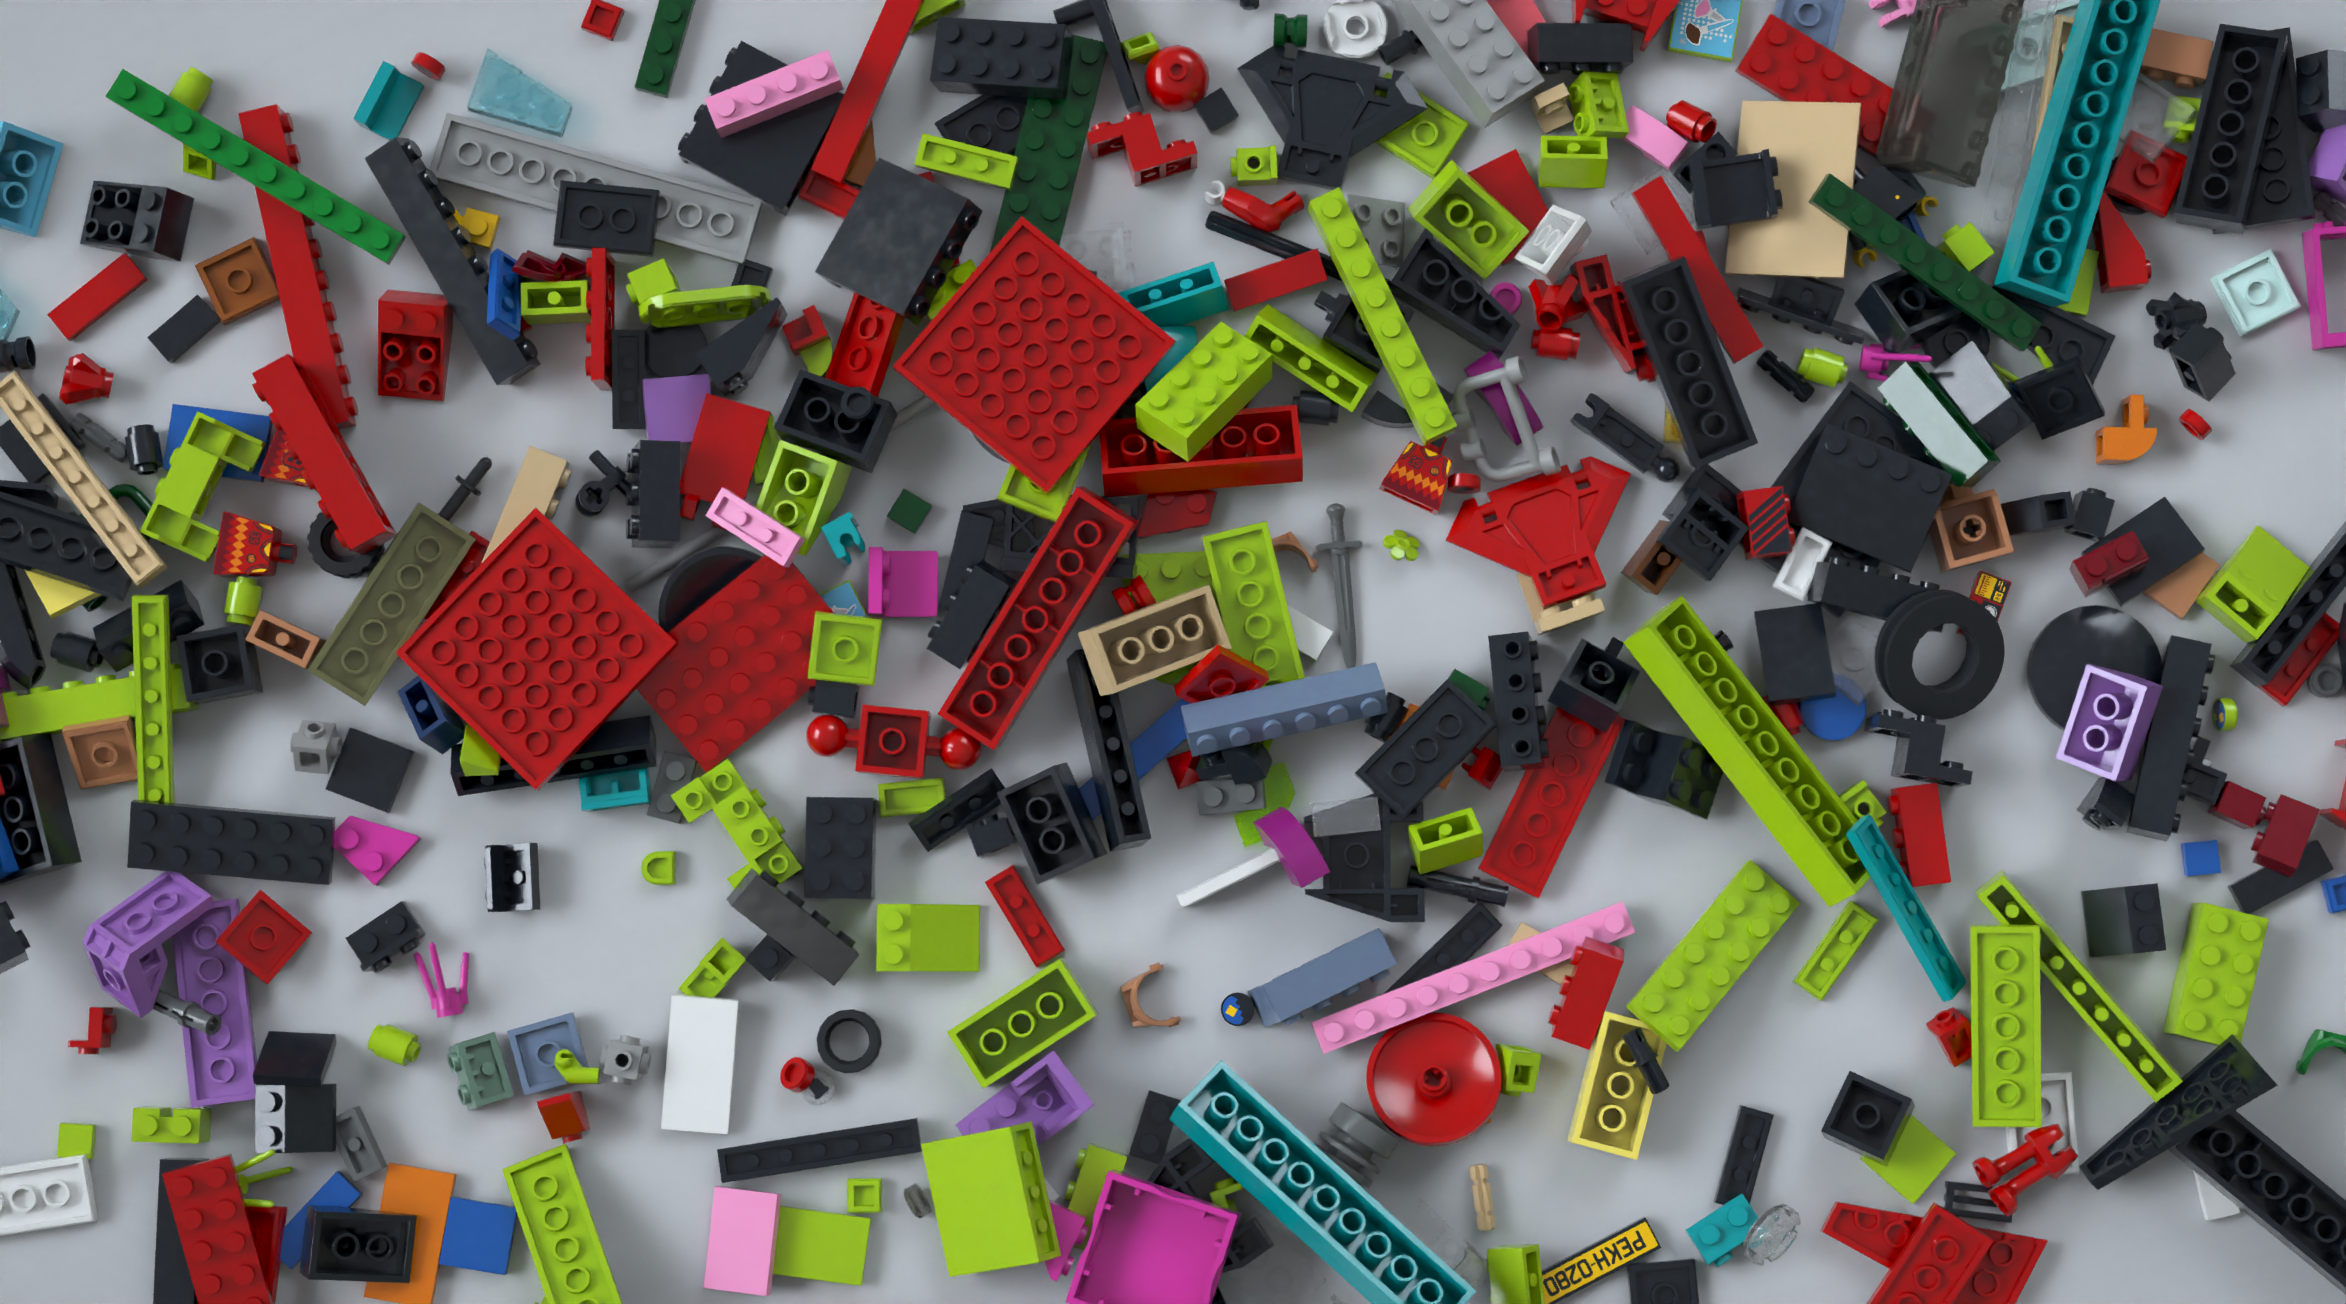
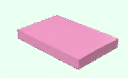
M715 1186L704 1288L761 1296L771 1295L782 1194Z

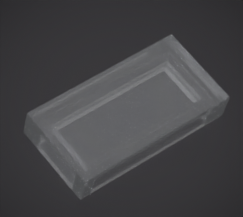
M1378 796L1311 803L1314 837L1381 830Z

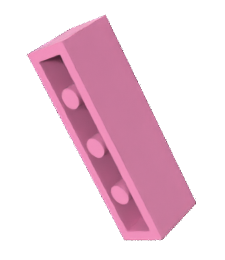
M826 50L707 97L704 100L720 137L723 138L844 89L829 51Z

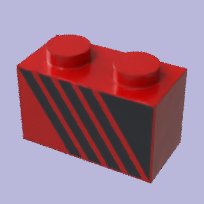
M1783 486L1745 490L1736 495L1739 519L1749 527L1742 537L1745 560L1779 557L1791 553L1792 547L1795 546V533L1793 528L1788 525L1787 514L1790 513L1789 496L1784 494Z

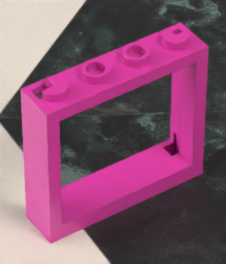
M2333 221L2313 224V229L2302 233L2312 350L2346 347V332L2328 334L2320 241L2346 239V226L2334 227Z

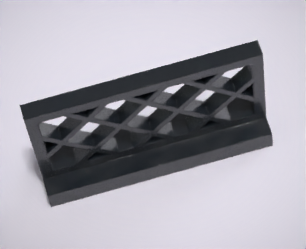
M1100 496L1114 506L1118 504L1131 505V517L1139 521L1140 498ZM1006 503L1004 558L1001 559V571L1025 572L1036 555L1032 551L1037 546L1040 548L1055 523L1046 520L1051 525V528L1037 539L1026 527L1036 515L1031 514L1022 522L1014 513V506ZM1015 520L1019 524V526L1013 530V523ZM1138 525L1127 541L1129 543V558L1117 557L1105 577H1137ZM1023 529L1034 541V544L1025 552L1012 551L1013 537Z

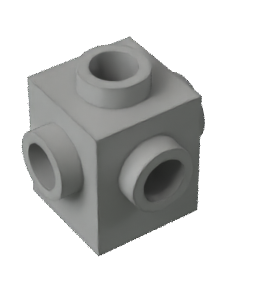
M302 720L298 733L292 734L290 750L293 752L295 771L328 774L334 758L339 757L341 754L342 739L337 737L336 723Z
M620 1035L619 1040H610L609 1046L604 1045L600 1057V1065L604 1066L603 1074L612 1075L611 1082L631 1085V1080H640L643 1074L648 1073L651 1055L647 1054L649 1046L639 1044L640 1038ZM620 1054L627 1055L629 1059L625 1067L618 1064Z

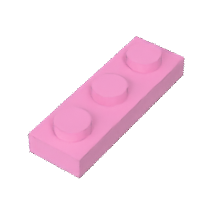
M723 487L706 514V517L784 567L789 568L805 541V538Z

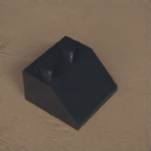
M2324 50L2296 58L2297 117L2313 132L2346 125V52Z
M2158 883L2081 891L2089 957L2166 950Z
M322 1084V1087L256 1085L255 1153H264L271 1149H274L276 1153L336 1151V1084Z

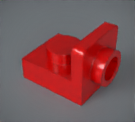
M1954 1007L1939 1012L1934 1019L1926 1023L1928 1030L1936 1036L1946 1058L1952 1066L1957 1067L1971 1058V1025L1968 1019Z

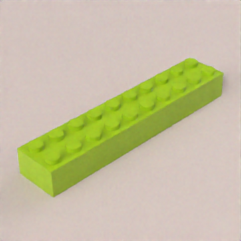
M1681 595L1654 613L1623 643L1827 906L1831 907L1856 894L1871 878L1846 835L1857 820Z

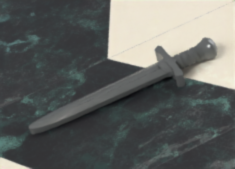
M1334 503L1326 508V513L1331 521L1333 542L1318 544L1315 548L1318 552L1328 549L1331 552L1341 649L1346 668H1352L1356 664V634L1349 548H1361L1363 543L1362 541L1345 542L1344 523L1342 521L1345 507Z

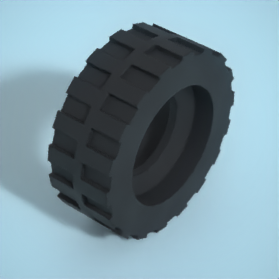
M320 512L316 516V520L311 523L309 527L311 528L310 533L307 535V540L309 541L308 550L312 553L314 562L324 571L348 579L349 577H361L362 574H368L372 571V568L379 562L381 555L384 554V544L364 555L356 553L351 557H341L333 551L330 543L331 536L338 527L331 518L327 519L323 512Z

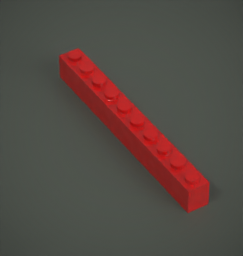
M275 104L238 113L244 141L298 172L297 164L301 163V157L297 145L291 142L290 132H294V127L288 112L285 113ZM255 186L293 357L303 364L338 429L356 426L354 416L358 415V407L355 398L349 396L347 384H351V377L347 365H342L340 353L344 352V346L340 334L334 331L332 321H336L337 316L332 301L328 302L325 290L329 289L330 285L326 271L321 270L318 258L322 257V249L319 240L313 238L311 229L312 226H315V221Z

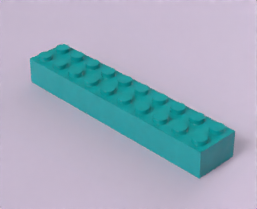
M2080 0L1993 286L2051 307L2070 302L2161 0Z
M1222 1060L1177 1105L1169 1118L1371 1304H1466L1477 1292Z

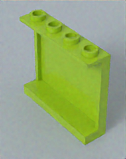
M1032 1121L952 1138H942L921 1144L949 1277L1040 1263L1061 1256Z

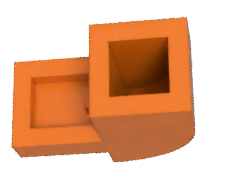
M2129 395L2122 400V427H2103L2096 431V464H2125L2142 456L2151 448L2157 435V428H2144V424H2147L2149 418V407L2147 404H2144V395Z

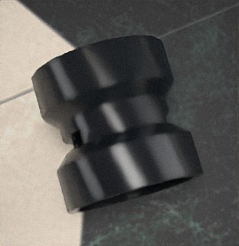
M29 336L18 337L12 342L6 339L0 340V373L11 372L14 368L18 367L22 370L35 368L36 352L33 341Z

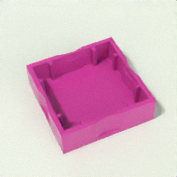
M1114 1169L1108 1171L1093 1216L1091 1236L1080 1256L1065 1302L1069 1304H1212L1241 1213Z

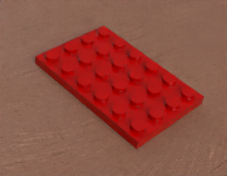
M763 555L669 630L667 633L679 645L637 688V691L706 773L806 694L810 686H816V679H808L815 611L834 612L793 562L788 568L780 565L767 555Z

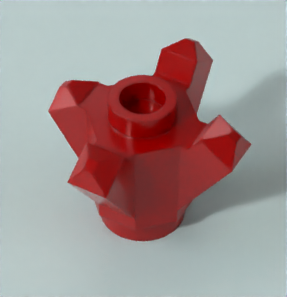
M1574 274L1566 276L1563 282L1558 285H1547L1545 280L1534 279L1528 286L1536 306L1537 323L1544 330H1558L1564 323L1580 319L1588 311L1581 301H1573L1572 293L1579 282Z
M84 353L74 355L69 358L68 366L65 367L59 398L66 405L93 398H109L114 373L106 371V368L100 367Z

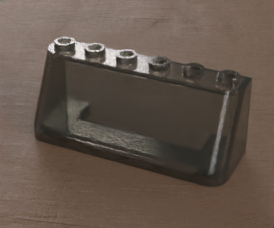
M1917 0L1877 149V160L1880 164L1963 188L1976 186L1981 172L1980 167L1985 148L1989 142L1991 125L1997 112L2001 87L2005 81V72L2010 53L2014 47L2015 34L2022 17L2024 0Z

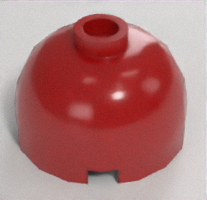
M1174 45L1165 47L1155 53L1147 64L1144 80L1146 92L1155 105L1168 112H1186L1193 109L1194 104L1206 96L1210 78L1208 67L1200 54L1190 47Z

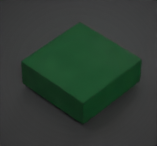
M903 489L887 514V518L916 534L933 506L908 490Z

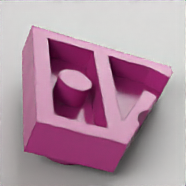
M349 816L335 830L334 848L373 885L377 886L421 838L415 834Z

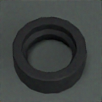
M855 1009L841 1010L827 1017L820 1026L817 1035V1049L823 1062L833 1070L842 1073L859 1072L870 1066L878 1057L882 1045L881 1031L875 1020L865 1012ZM853 1021L859 1023L868 1033V1049L857 1060L845 1061L839 1059L830 1048L829 1039L831 1032L842 1022Z

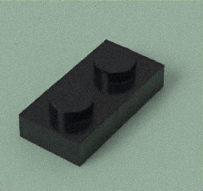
M1149 1090L1129 1155L1156 1164L1160 1163L1174 1125L1169 1118L1181 1100Z

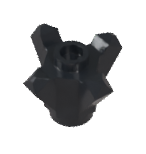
M2175 291L2167 301L2151 299L2146 304L2148 314L2155 316V325L2159 329V332L2153 336L2154 346L2163 350L2180 339L2195 322L2203 326L2207 320L2206 308L2200 301L2187 300Z

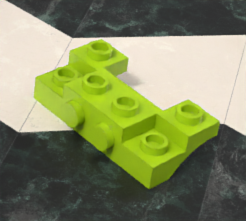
M197 411L181 447H177L170 457L169 464L171 467L166 478H161L156 486L155 501L140 532L209 563L218 545L220 531L200 523L205 509L227 464H233L252 473L266 443Z
M726 759L703 776L697 777L671 795L690 824L713 810L749 864L727 878L733 889L736 888L751 868L759 874L766 870L779 881L777 886L804 869L782 837V834L786 831L775 815L769 818L763 809L767 805L765 799L757 788L752 791L750 790L730 759Z

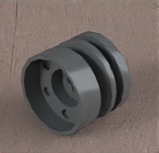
M1340 1102L1329 1118V1121L1339 1130L1337 1136H1333L1327 1132H1320L1319 1136L1331 1144L1328 1150L1316 1143L1314 1144L1355 1182L1369 1189L1373 1181L1361 1173L1364 1167L1379 1174L1381 1170L1370 1158L1373 1154L1389 1159L1400 1140L1351 1107Z

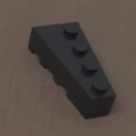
M1425 228L1390 282L1389 289L1392 295L1484 352L1488 353L1491 351L1500 359L1518 331L1520 324L1491 294L1489 295L1477 283L1478 281L1469 272L1467 273L1454 260L1455 257L1446 248H1443Z

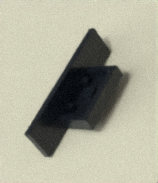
M1778 277L1770 298L1740 287L1738 288L1737 302H1740V306L1748 311L1759 313L1760 310L1772 313V318L1777 321L1789 324L1792 320L1804 324L1803 328L1809 332L1822 334V331L1833 334L1835 335L1834 339L1847 345H1853V342L1862 344L1864 341L1862 329L1834 320L1845 293L1842 288L1813 278Z

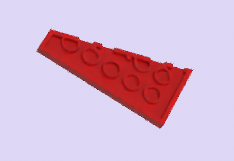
M1835 1201L1820 1231L1890 1269L1923 1217ZM1975 1227L1991 1237L1993 1243L1952 1304H2015L2048 1240Z

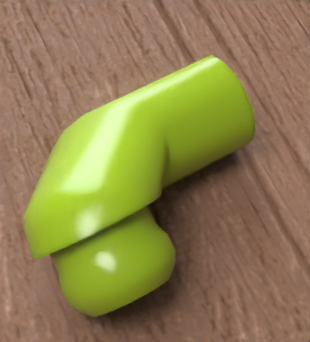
M562 1049L556 1053L554 1065L566 1082L570 1084L600 1083V1067H582L573 1053L567 1049Z

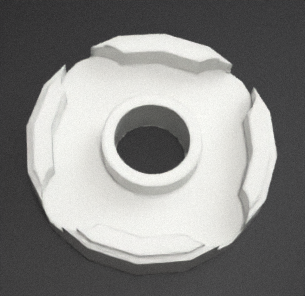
M1337 0L1324 17L1323 35L1327 46L1336 55L1346 60L1360 61L1372 57L1378 52V46L1383 45L1387 38V17L1383 8L1372 0ZM1351 20H1359L1364 24L1365 30L1360 35H1352L1347 31V23Z

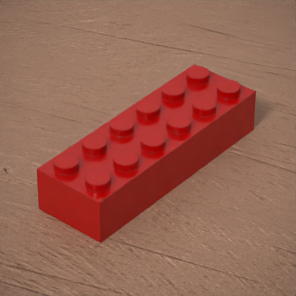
M286 354L253 372L252 375L256 383L252 384L257 396L262 402L266 401L273 410V412L269 413V417L278 431L282 430L288 437L289 441L285 443L286 448L295 461L299 460L303 464L305 471L301 472L308 487L311 490L315 489L322 498V500L318 501V505L327 519L331 518L337 525L338 529L334 533L344 549L347 547L350 551L364 555L393 539L397 535L395 529L303 364L291 355Z
M1297 405L1241 409L1189 462L1138 430L1136 418L1111 419L1099 433L1105 497L1303 482V455Z

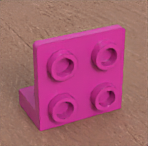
M869 547L868 614L871 617H937V551H885L883 547Z

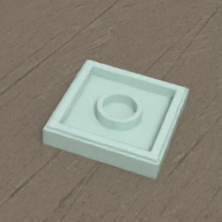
M2272 249L2210 278L2240 337L2302 307Z

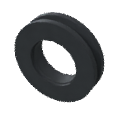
M1930 590L1907 599L1887 618L1880 630L1875 646V670L1884 691L1899 705L1915 715L1937 718V720L1950 719L1972 710L1992 691L2002 671L2005 645L1998 622L1984 606L1958 592ZM1941 624L1958 625L1963 631L1967 643L1965 658L1959 670L1949 680L1938 685L1921 684L1915 677L1912 668L1913 652L1919 640L1930 629Z

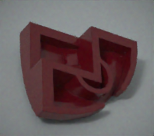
M527 250L526 253L523 252L512 269V272L518 275L549 282L575 281L587 275L586 262L563 252L555 262Z

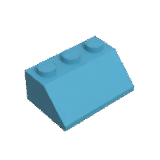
M0 121V228L36 237L63 143L5 121Z

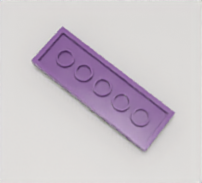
M239 899L214 901L215 905L172 936L179 999L186 1002L194 1001L203 1010L221 1017L220 1029L216 1034H211V1036L193 1027L185 1028L182 1026L191 1108L255 1099L256 1085H260L254 1084L253 1081L257 1056L247 969L214 942L240 913Z

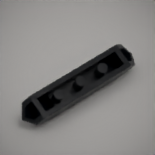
M0 562V663L15 681L30 689L41 679L46 670V664L16 568Z

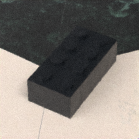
M938 17L930 81L940 92L1066 100L1074 35L1065 24Z

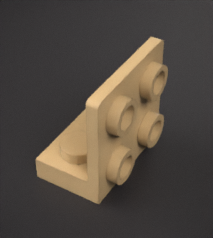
M1521 573L1517 574L1538 636L1600 615L1605 611L1601 598L1596 599L1594 592L1543 610L1531 578Z

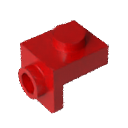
M90 1007L88 1040H68V1047H78V1054H99V1048H110L111 1035L115 1033L117 1026L113 1007Z

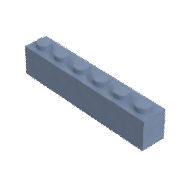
M1376 662L1181 706L1184 729L1192 757L1388 713L1385 687Z

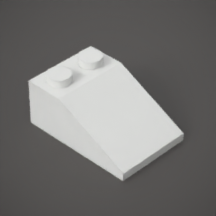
M1552 205L1514 259L1539 278L1553 285L1555 281H1560L1569 270L1568 264L1574 255L1580 254L1589 243L1588 237L1592 230L1587 220L1582 216Z

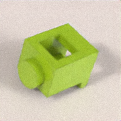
M1276 145L1236 149V157H1230L1231 177H1237V186L1277 185ZM1249 160H1258L1260 166L1252 169L1247 163Z
M1864 780L1857 781L1838 795L1857 821L1860 817L1870 814L1877 827L1884 823L1880 817L1887 812L1867 787V783ZM1862 802L1869 808L1866 815H1862L1858 811V806Z
M1496 1043L1495 1050L1498 1051L1501 1069V1093L1514 1097H1520L1521 1092L1534 1093L1541 1053L1526 1046Z

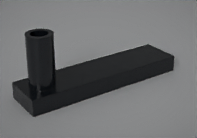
M1079 0L1053 10L1057 24H1065L1066 26L1095 16L1126 108L1130 113L1143 112L1144 108L1107 0Z

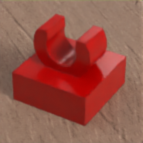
M1485 746L1482 750L1475 748L1471 752L1477 756L1473 766L1462 763L1461 767L1475 782L1491 790L1502 771L1500 756Z

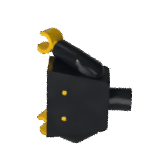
M1857 165L1855 166L1853 190L1900 223L1913 211L1918 216H1929V213L1925 210L1926 202L1930 207H1937L1938 205L1935 197L1925 196V189L1910 172L1891 167L1886 169L1878 165L1865 175ZM1849 231L1848 240L1852 249L1855 250L1853 262L1857 266L1865 268L1862 262V257L1865 253H1868L1869 259L1875 262L1877 254L1866 247L1867 243Z

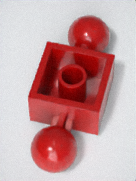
M862 704L860 729L847 728L846 724L839 717L826 714L815 718L809 724L806 732L808 746L819 756L832 757L841 753L845 748L857 749L855 771L863 774L925 780L927 756L941 757L944 764L955 770H965L975 765L981 755L980 741L960 728L949 730L943 737L929 736L931 713L925 710Z

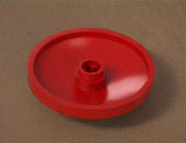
M1427 1013L1391 1027L1379 1039L1369 1058L1366 1083L1369 1099L1376 1115L1392 1133L1408 1142L1422 1146H1446L1458 1143L1472 1136L1492 1116L1501 1093V1069L1494 1047L1477 1027L1454 1015Z

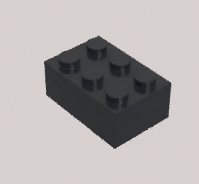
M800 369L774 427L781 440L872 473L898 415L892 403L873 396L876 404L873 415L863 422L851 421L843 413L840 404L843 394L851 387Z
M639 440L635 447L631 449V452L627 453L626 460L627 473H632V482L626 489V505L632 506V515L626 521V539H632V548L671 549L680 541V441Z
M1067 762L1052 766L997 792L1037 885L1107 854Z
M806 797L804 898L875 899L877 800L875 798Z

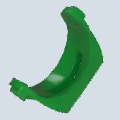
M2316 1029L2306 1044L2301 1060H2298L2296 1063L2298 1074L2304 1075L2312 1057L2323 1048L2334 1046L2346 1054V1036Z

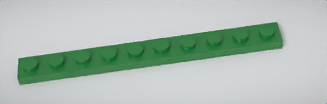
M122 69L105 96L120 107L390 265L406 239V236L124 69Z

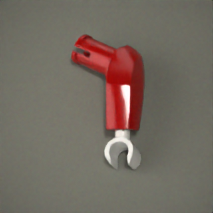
M1217 180L1211 182L1210 187L1218 191L1219 194L1213 195L1210 192H1205V200L1208 204L1218 205L1222 202L1223 208L1250 225L1267 232L1280 230L1284 220L1304 209V203L1295 191L1290 192L1273 204L1265 203L1253 195L1232 187L1225 191L1223 183Z

